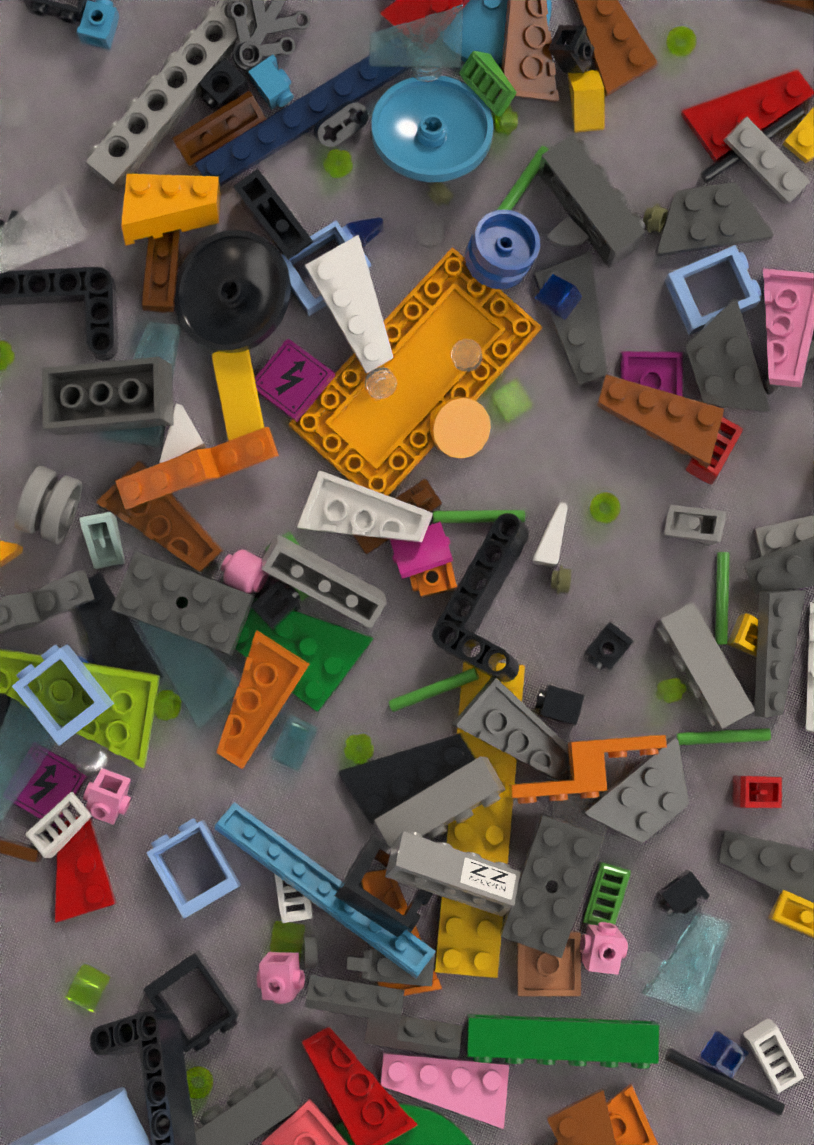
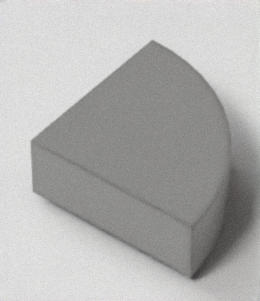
M567 216L546 235L545 239L556 246L571 247L585 243L589 237Z

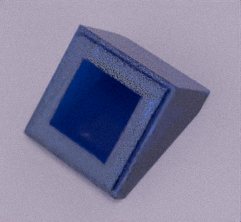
M381 217L350 222L346 226L353 237L359 235L361 245L365 247L384 230V220Z
M552 274L535 299L565 320L581 300L582 295L575 285Z
M716 1031L702 1051L701 1058L733 1079L749 1051L721 1032Z

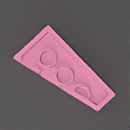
M763 268L769 382L773 385L801 388L814 330V273Z
M383 1052L381 1086L504 1129L509 1063H480L469 1059Z

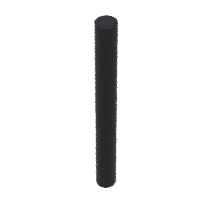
M797 106L762 130V132L769 139H772L803 118L805 112L800 106ZM732 151L700 173L701 178L705 183H708L740 161L741 158Z
M671 1048L669 1049L665 1058L666 1061L779 1116L783 1113L785 1104Z

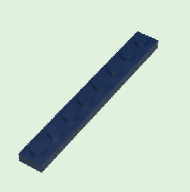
M397 37L195 163L196 168L202 176L219 177V185L221 187L314 129L320 119L344 102L350 100L357 102L415 66V60L401 39Z

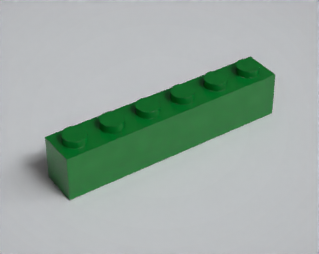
M468 1014L467 1056L473 1057L474 1062L490 1063L493 1057L505 1058V1063L523 1064L524 1059H536V1064L555 1065V1060H568V1065L587 1066V1061L600 1062L599 1066L615 1068L619 1067V1062L631 1063L632 1068L649 1069L650 1064H659L660 1025L656 1021Z

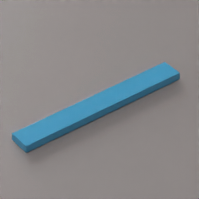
M235 802L215 824V830L415 979L434 956L436 951L408 930H405L399 937H396L335 897L334 895L342 881Z

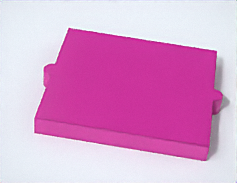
M441 522L428 526L422 542L390 539L394 552L392 559L394 563H397L402 579L453 561L449 548L451 542L449 537L445 536Z

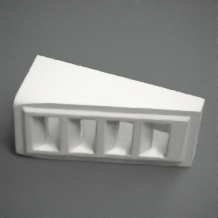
M560 502L532 558L533 564L550 567L557 566L568 507L566 503Z
M70 792L25 835L44 858H52L82 828L92 815L74 792ZM70 804L81 815L77 820L67 809ZM62 813L71 823L69 827L59 817ZM53 822L62 830L60 835L52 827ZM46 830L53 837V842H50L43 834Z
M275 874L282 923L313 918L311 900L304 895L302 897L286 899L285 893L296 892L297 890L292 886H284V880ZM304 903L305 909L291 912L287 910V906Z
M766 1019L743 1033L749 1047L777 1094L804 1078L781 1032L773 1021ZM777 1044V1048L764 1055V1051ZM784 1056L783 1060L770 1067V1063ZM787 1067L791 1068L789 1072L776 1078L775 1074Z

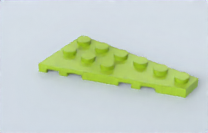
M0 648V693L6 694L29 708L12 685L19 681L16 675L30 664L36 668L44 661L41 655ZM61 659L28 684V687L53 719L63 727L95 703ZM82 662L114 704L79 730L77 734L97 742L114 754L121 755L144 769L146 767L160 675Z

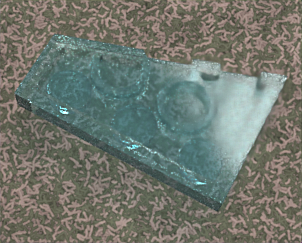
M463 4L450 10L427 15L424 18L409 23L405 22L371 33L370 66L461 68Z
M698 912L678 940V946L667 961H663L658 968L659 973L651 984L645 986L641 993L702 1013L731 923Z

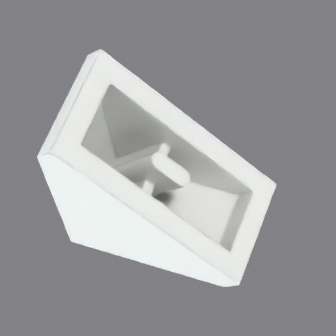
M180 404L175 406L173 413L174 425L169 427L159 463L197 449L206 448L187 412Z

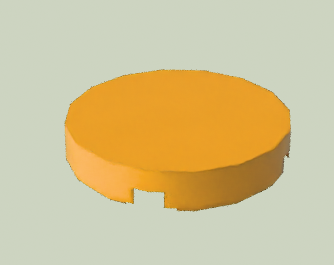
M461 396L454 397L440 404L433 413L430 423V434L437 449L447 456L460 459L473 456L480 451L487 442L491 429L489 415L485 408L477 401Z

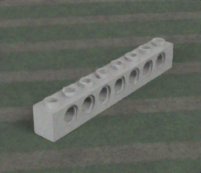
M221 0L216 7L211 6L206 11L202 19L203 22L196 30L192 29L184 38V45L177 53L174 51L168 56L164 63V69L158 76L155 74L147 81L145 85L146 90L139 98L135 97L130 101L125 110L126 114L121 120L114 121L107 129L105 139L100 144L96 143L89 150L87 154L88 159L85 162L91 172L115 191L119 192L126 183V174L135 173L202 93L199 82L224 58L229 61L232 57L234 45L238 42L234 20L227 17V7L231 2L242 1L246 4L248 13L245 18L249 34L254 31L256 26L250 0ZM263 0L265 10L269 5V0ZM235 5L234 11L241 12V8ZM214 33L222 35V38L217 42L207 40ZM194 56L203 58V61L198 65L188 63ZM174 79L184 80L183 85L178 88L169 86L170 82ZM161 101L165 103L164 107L159 111H152L150 109L154 102ZM137 124L145 125L142 133H131L133 126ZM115 148H126V152L121 157L111 156Z

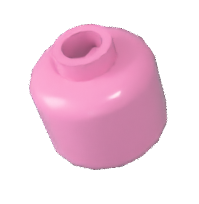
M244 549L238 550L233 555L228 554L221 565V570L224 572V583L229 587L248 594H252L254 591L260 592L269 576V573L262 570V558Z

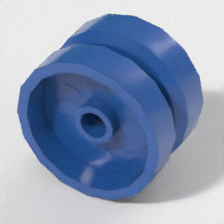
M495 210L490 212L478 222L465 250L466 266L471 275L482 285L493 289H508L516 286L526 277L530 267L537 258L540 249L539 233L534 224L523 214L512 210Z

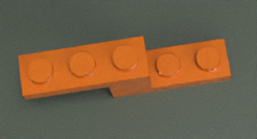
M264 427L211 448L191 451L115 480L124 508L127 510L182 489L201 486L278 457L279 454L269 427Z
M666 735L568 742L571 780L509 784L510 797L518 798V804L537 802L536 796L549 795V801L568 800V794L580 793V798L582 799L599 797V791H607L604 752H608L609 758L627 757V751L639 750L640 756L659 754L658 748L667 747Z

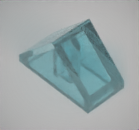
M290 714L271 758L299 771L320 728Z

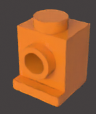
M451 562L409 576L413 592L419 591L420 598L454 591L457 588ZM429 572H435L438 575V580L430 583L427 581L426 575Z

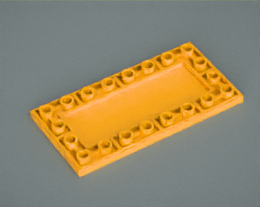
M453 247L383 321L394 358L366 374L355 353H353L335 373L336 376L300 420L296 422L292 419L288 424L294 432L347 480L390 496L435 447V442L430 434V423L437 407L444 401L447 402L458 396L477 401L543 328L503 291L487 287L478 282L468 270L465 258Z

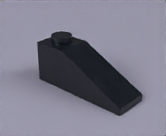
M258 168L233 186L236 198L288 260L313 243V240Z

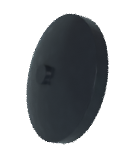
M226 230L215 233L202 240L189 252L178 271L174 304L178 320L185 332L193 340L211 350L224 353H237L249 350L264 342L277 329L284 318L291 293L289 270L280 252L270 242L257 234L244 230Z

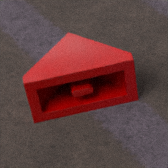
M733 776V807L782 808V777Z

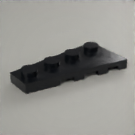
M98 572L90 577L88 581L95 599L78 607L96 665L160 675L159 681L164 678L163 674L129 618L112 610L116 597L103 575Z
M458 733L338 772L371 825L378 817L477 758L463 735Z

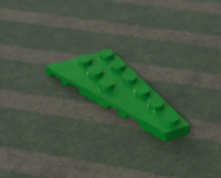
M181 597L177 605L182 609L186 608L188 599ZM251 608L236 650L247 658L255 632L258 630L309 663L310 665L292 693L319 712L374 638L293 611L272 630Z

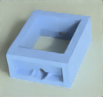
M337 220L310 236L313 243L288 260L282 254L289 270L291 290L308 316L325 307L326 303L322 296L316 299L313 297L293 264L333 239H336L339 245L352 239L353 235L347 226L341 228ZM365 255L368 268H370L371 263Z
M736 245L668 273L664 280L689 335L701 331L704 325L724 308L701 317L684 280L686 277L729 260L746 297L738 301L741 313L755 308L761 301L759 298L761 296L760 287L755 279L751 280L747 271L749 268L747 258L743 252H738Z
M68 644L60 649L57 645L51 647L41 655L44 660L36 668L32 664L28 665L16 675L19 681L12 685L58 746L114 704ZM60 659L95 702L62 728L28 687L30 682Z
M195 818L179 826L178 829L181 833L171 839L165 834L151 843L153 849L146 852L183 919L241 885L205 820L197 823ZM200 832L225 875L226 880L187 902L161 854Z

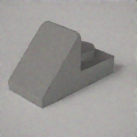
M670 505L664 535L671 538L695 540L708 546L720 543L727 512Z

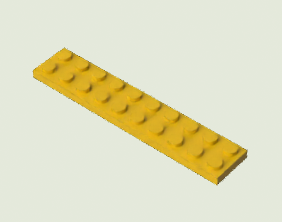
M463 662L462 672L474 668ZM498 663L496 671L502 670L506 663ZM519 665V672L513 680L501 682L521 702L525 665ZM477 670L479 679L461 686L458 716L490 680L491 677ZM457 728L456 734L461 733L476 758L480 756L488 757L506 790L498 794L501 799L486 808L481 804L473 809L474 815L459 824H457L456 820L449 823L446 843L462 852L477 853L488 861L508 864L513 798L509 794V784H515L517 759ZM441 896L435 972L498 978L501 945L500 931L503 917Z

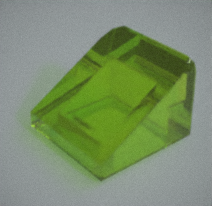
M515 378L491 395L492 401L507 423L533 407L518 378Z
M275 921L270 952L299 953L300 963L305 925Z
M84 963L75 975L65 998L93 1012L111 977Z

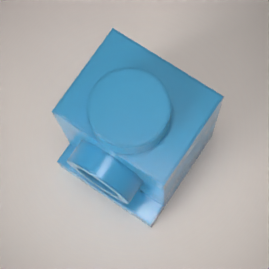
M87 0L80 27L78 26L77 34L81 43L108 50L111 49L120 17L117 8L113 7V2L110 0H95V2ZM95 16L102 18L98 22L94 21Z
M273 54L248 71L251 83L271 110L277 106L283 107L293 99L294 96L290 92L289 87L292 84L291 80L282 68L278 70L277 59Z

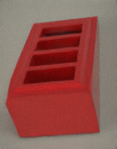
M722 417L719 429L732 436V438L729 440L718 433L716 442L726 447L724 450L715 445L713 455L720 458L719 461L711 458L709 467L705 468L698 464V460L692 458L685 469L688 473L710 485L717 478L744 428Z

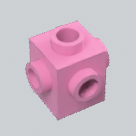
M101 768L94 783L89 782L83 799L87 801L86 809L91 813L92 817L114 825L119 813L125 815L131 801V797L127 796L131 779Z
M599 922L598 925L588 924L586 934H583L580 939L582 963L591 972L619 975L621 960L626 957L628 950L626 938L614 924Z
M268 952L259 963L257 986L261 989L262 1000H273L274 1003L285 1004L293 1001L300 990L303 989L305 975L304 971L300 970L299 953Z

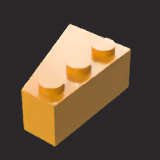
M126 174L121 223L125 246L135 244L134 240L153 236V239L163 237L162 233L178 229L185 232L218 224L221 205L219 177Z

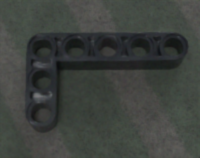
M103 267L0 271V306L85 302L86 342L88 348L100 360H109L118 352L116 284L108 270ZM106 278L108 280L105 288L101 290L93 288V284L97 279ZM73 279L77 281V285L72 291L63 290V285L67 280ZM45 281L46 287L42 292L34 293L32 291L36 282ZM9 282L15 283V289L12 293L2 294V288L5 284ZM99 308L109 309L107 317L103 320L94 319V314ZM100 338L110 339L109 346L105 350H97L95 348L96 342Z
M504 513L495 520L432 632L434 643L445 652L490 677L497 678L500 682H510L519 672V664L503 648L476 635L475 632L529 538L527 526L512 513ZM517 526L513 534L506 536L510 527ZM501 552L499 560L491 563L492 557L496 553ZM482 579H486L485 585L476 590L477 583ZM470 606L469 613L461 617L463 608ZM455 632L454 639L446 644L447 636ZM480 646V652L475 657H471L473 648ZM506 659L505 667L500 671H496L498 662Z
M145 1011L96 1027L90 1036V1046L95 1054L125 1055L139 1050L152 1145H197L180 1024L176 1014L171 1011Z

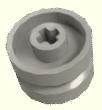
M40 465L36 467L30 475L20 497L14 521L15 528L31 535L40 529L41 538L59 544L67 534L75 517L81 499L82 481L67 475L58 480L57 473L54 470Z

